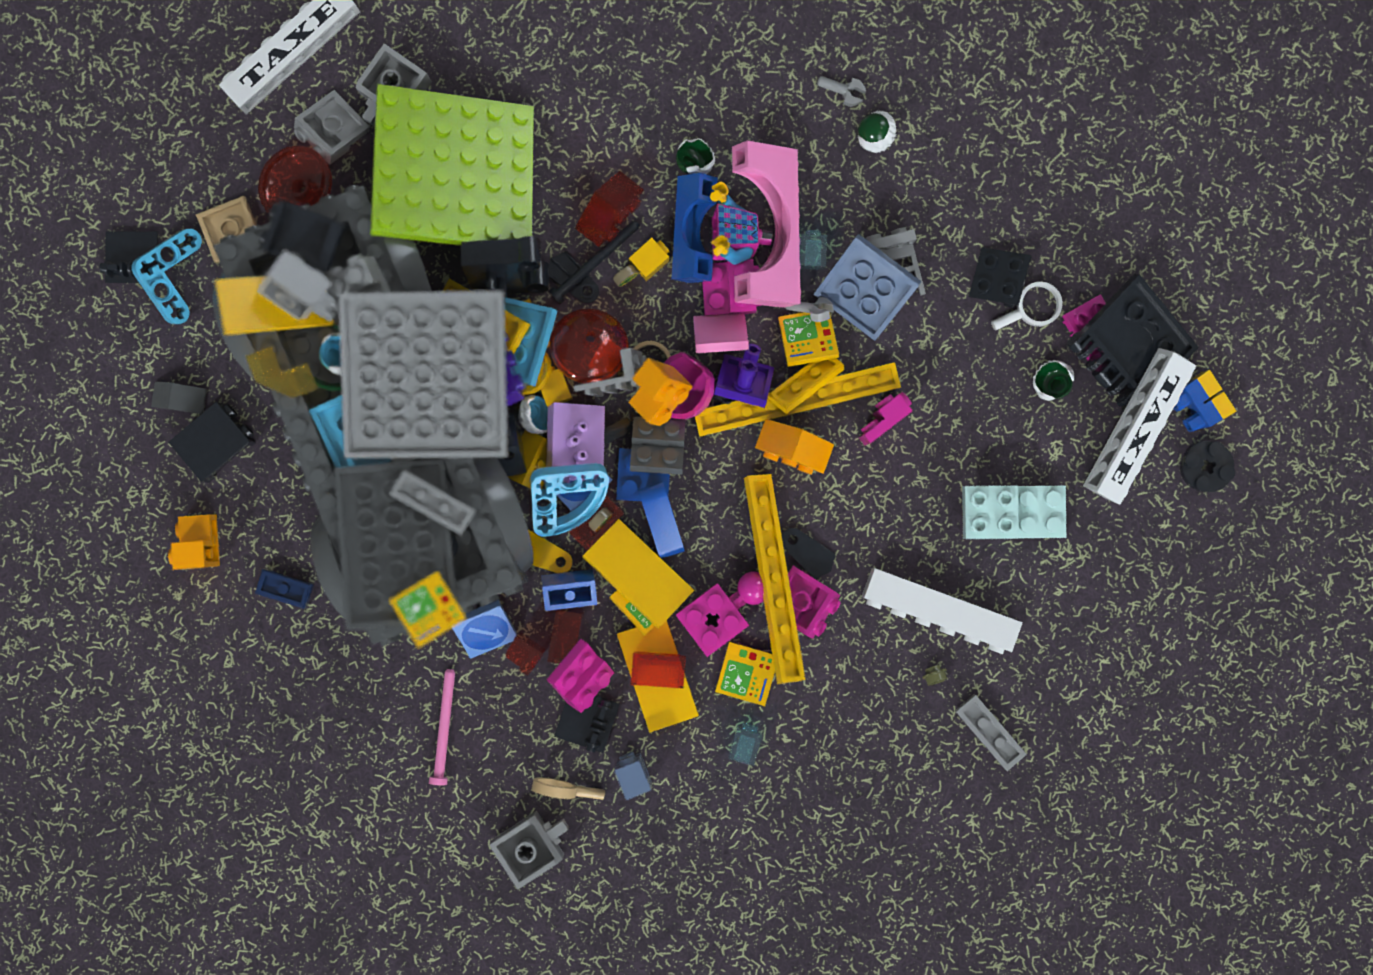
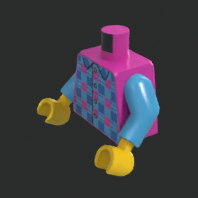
M718 182L713 185L712 189L714 192L710 194V199L719 203L712 217L711 243L713 260H727L736 265L753 258L758 245L770 246L772 230L759 229L758 215L736 204L728 195V187L724 182Z

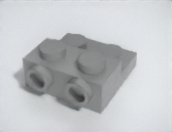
M333 90L295 117L294 133L302 143L307 141L313 147L312 152L319 161L326 160L330 165L347 153L351 144L368 133L370 126Z
M362 254L355 255L347 260V267L343 269L342 267H337L327 272L328 281L332 283L327 289V293L338 303L339 294L392 293L374 256L363 257Z

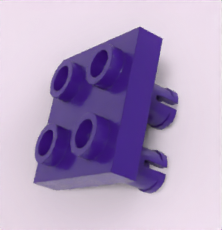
M748 344L749 350H745L743 358L725 354L714 395L765 408L774 367L758 363L761 348L756 344Z

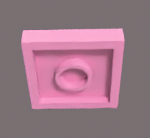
M745 313L693 316L696 353L749 350Z

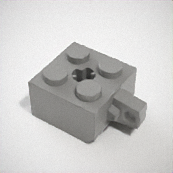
M383 44L357 81L355 87L360 95L368 99L365 103L368 108L362 118L372 126L375 125L376 89L378 84L390 85L392 82L396 84V87L426 91L432 83L425 71L386 44Z
M286 250L268 272L257 291L297 320L307 319L310 313L313 312L331 321L339 311V303L326 292L332 284L328 281L327 276L319 270L311 269L304 264V260L300 256L289 253Z
M536 810L493 838L489 846L518 890L563 860L565 854L558 845L561 842L559 836L568 831L569 826L564 818L554 825H551L549 821L544 823ZM524 845L532 848L531 854L528 851H522Z

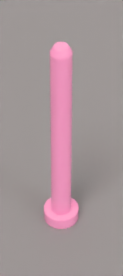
M447 669L444 675L434 776L429 777V784L447 785L448 778L444 777L455 679L453 669Z

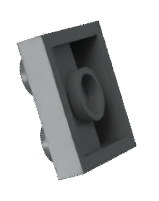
M641 415L640 417H634L630 471L682 475L686 420L670 418L666 423L658 426L648 423Z

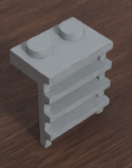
M906 227L891 231L889 236L881 237V234H875L866 237L867 241L894 261L910 257L912 266L904 268L909 272H914L915 277L922 281L913 243L917 240L914 229L907 231ZM923 281L918 286L920 296L926 294Z
M632 348L622 349L620 353L624 370L623 377L574 386V391L585 390L586 395L602 397L604 396L603 392L617 394L618 389L633 391V386L640 388L632 378L645 363L647 357L641 351Z

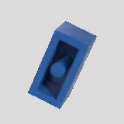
M593 569L541 575L545 611L598 605Z

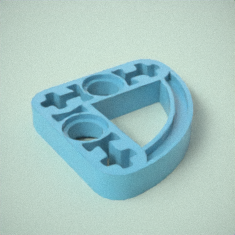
M591 463L545 467L533 471L530 477L534 532L542 537L558 535L570 531L587 521L598 510L606 496L609 483L606 468L602 464ZM595 474H599L598 479H593ZM568 475L577 477L572 483L562 481ZM541 479H546V480H545V488H546V489H541V486H540ZM591 491L590 495L579 507L557 518L556 494ZM541 499L551 501L544 507L537 505V502ZM542 516L547 518V523L542 526Z

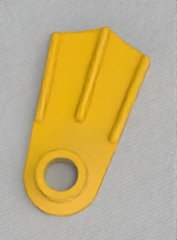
M528 530L533 549V566L554 573H564L571 569L573 560L568 552ZM560 557L566 560V564L563 567L557 566L556 563Z

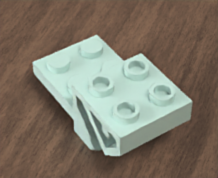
M1066 486L962 487L963 539L1066 538Z

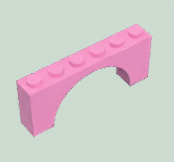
M745 141L732 147V172L748 178L762 191L772 210L775 224L774 244L765 264L756 272L734 276L735 303L783 308L801 304L798 149L753 141Z

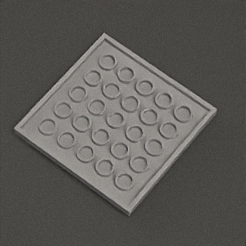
M504 291L339 294L344 458L508 456Z

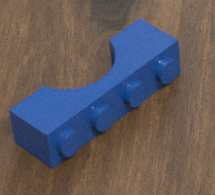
M694 173L678 176L671 278L673 280L686 283L712 281L713 256L702 246L700 227L706 212L716 204V202L710 199V194L714 192L712 186L718 183L717 177L703 173Z

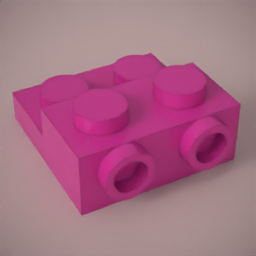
M748 259L736 265L729 261L713 263L712 281L702 282L705 316L756 313V306L761 305L735 303L734 276L756 272L759 269V265H754L753 259Z
M901 392L894 398L890 394L875 405L878 409L873 413L876 419L861 429L864 434L859 439L864 446L872 443L913 411L909 407L912 403L905 393Z
M792 566L788 573L797 630L813 639L815 635L819 637L824 632L827 623L824 621L828 614H834L839 608L841 602L838 598L840 595L800 569Z
M580 639L548 677L547 681L567 704L582 713L584 709L589 708L593 704V699L597 693L609 685L610 678L614 672L603 659L596 655L588 643Z

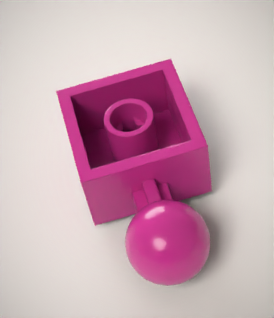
M752 571L744 574L738 582L737 591L730 597L725 594L718 583H715L676 613L677 618L707 657L749 626L738 609L746 603L757 605L764 602L763 582L759 572ZM709 613L713 616L718 614V624L715 626L713 624L707 625L705 623L708 620L706 615Z

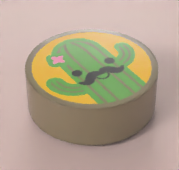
M630 264L620 270L613 277V280L618 287H621L634 279L639 274V271L634 264Z
M604 507L591 519L589 527L594 532H597L608 522L613 513L607 507Z

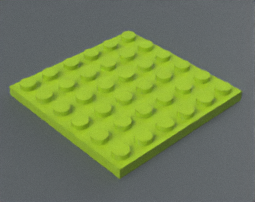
M378 84L376 89L370 235L461 245L462 242L518 239L532 236L534 106Z

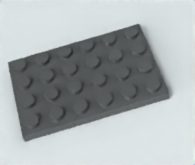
M444 458L334 468L346 631L404 626L389 600L436 572L439 573L456 601L450 529L390 495L391 490L404 470L447 494Z

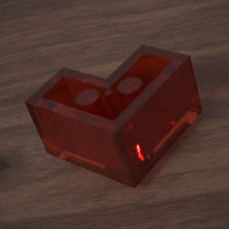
M619 171L594 192L575 229L598 247L606 240L611 242L619 232V229L616 228L617 225L622 224L629 213L633 214L640 206L642 201L639 198L644 189Z

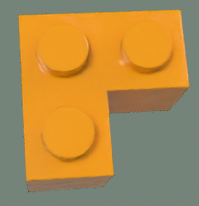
M648 358L632 378L640 386V389L628 403L648 423L661 426L671 418L672 412L678 404L686 400L688 392L693 386L673 366Z
M765 419L755 448L763 451V457L777 462L779 458H782L781 463L794 468L799 465L797 470L812 475L813 471L824 474L834 444L803 429Z
M217 515L178 517L175 533L177 538H179V543H171V549L168 551L169 563L172 564L173 570L220 566Z

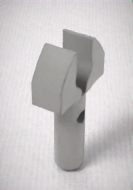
M820 76L817 81L818 86L842 94L844 98L843 104L850 107L861 104L863 99L853 97L849 91L857 90L858 92L866 93L863 83L855 78L847 84Z
M819 297L815 303L801 302L798 305L785 307L791 311L810 313L811 321L814 322L826 321L830 319L829 312H834L833 303L824 297Z

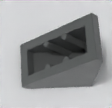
M155 382L151 407L202 414L204 412L207 389L176 383Z

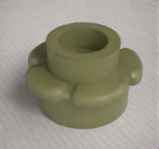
M940 665L930 667L925 670L926 675L922 678L926 679L928 686L947 680L945 673L947 669H941Z

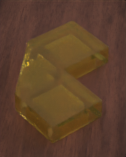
M272 347L245 356L255 382L290 398H295L318 389L308 363L282 372Z

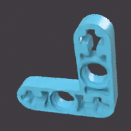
M184 229L177 232L138 257L132 264L134 276L163 318L171 324L184 323L189 317V308L164 271L200 248L202 238L194 229ZM184 235L193 237L194 240L191 241L192 247L186 245L179 249L176 246L186 240ZM164 247H168L173 251L174 257L170 262L164 261L160 256V252ZM155 260L158 263L148 269L150 274L141 273L140 269L143 267L141 262L147 264ZM158 283L164 284L167 288V295L164 298H159L155 295L154 288ZM173 297L175 300L170 303L174 308L181 309V312H179L180 318L171 317L173 309L169 304L163 306L162 303L169 301Z

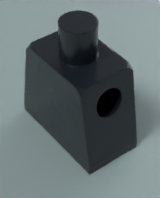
M507 416L508 451L513 452L514 456L511 458L497 457L508 477L527 473L521 430L515 416Z

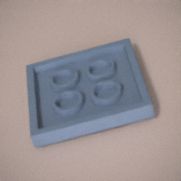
M858 234L813 295L817 298H828L833 303V310L876 341L922 281Z

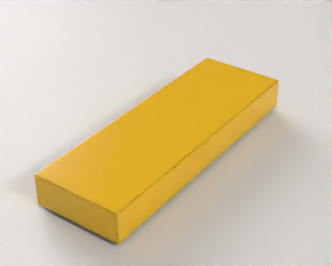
M836 358L809 363L768 394L769 400L785 414H788L844 371V364Z

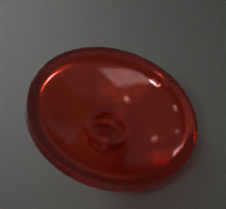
M290 146L276 152L264 165L258 181V194L265 210L270 214L273 204H278L279 200H286L299 206H313L320 203L319 200L330 195L332 175L329 165L318 152L305 146Z
M580 309L565 315L554 327L550 339L551 357L559 371L566 377L585 384L608 380L615 376L623 367L620 350L629 348L627 334L622 325L610 314L597 309ZM592 336L595 341L588 342L586 337Z

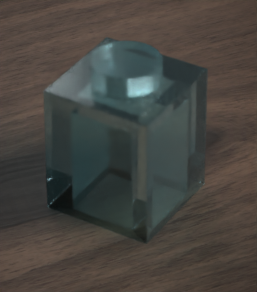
M808 230L806 234H801L800 236L801 269L824 270L826 267L827 235H821V231Z
M743 723L742 727L736 725L728 753L729 759L754 766L763 736L761 732H758L757 726Z

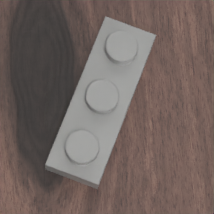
M405 470L390 492L392 497L461 536L476 513L474 509Z
M975 694L954 710L1006 771L1010 770L1027 755Z

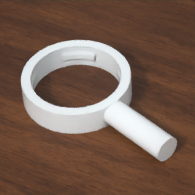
M1032 283L1023 289L1017 309L991 321V324L995 331L1021 318L1032 326L1048 325L1060 315L1062 297L1059 291L1049 283ZM1042 287L1048 289L1054 295L1056 310L1049 320L1035 321L1024 312L1023 298L1029 289Z

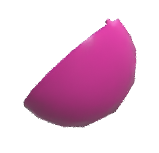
M680 352L670 356L664 364L673 366L693 387L688 392L686 400L678 404L673 410L671 418L689 419L699 415L708 407L715 392V378L712 372L697 359L684 352Z

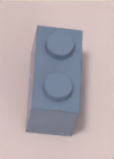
M629 752L620 756L614 771L626 800L650 791L652 780L641 753L635 755L634 752Z

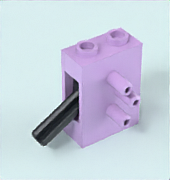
M552 403L548 407L546 467L599 463L604 466V445L633 430L632 422L628 417H625L604 428L605 406ZM595 474L593 479H598L599 474ZM568 475L562 481L570 483V480L575 481L577 477Z

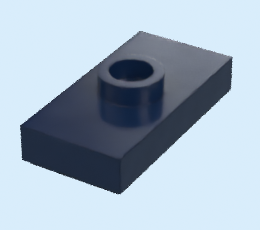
M262 569L255 594L306 609L314 583L268 569Z

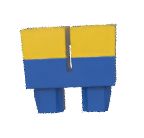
M1210 370L1201 372L1186 384L1178 403L1173 408L1176 412L1181 411L1185 407L1189 408L1192 415L1182 420L1188 432L1211 427L1237 412L1225 392L1218 393L1223 389Z

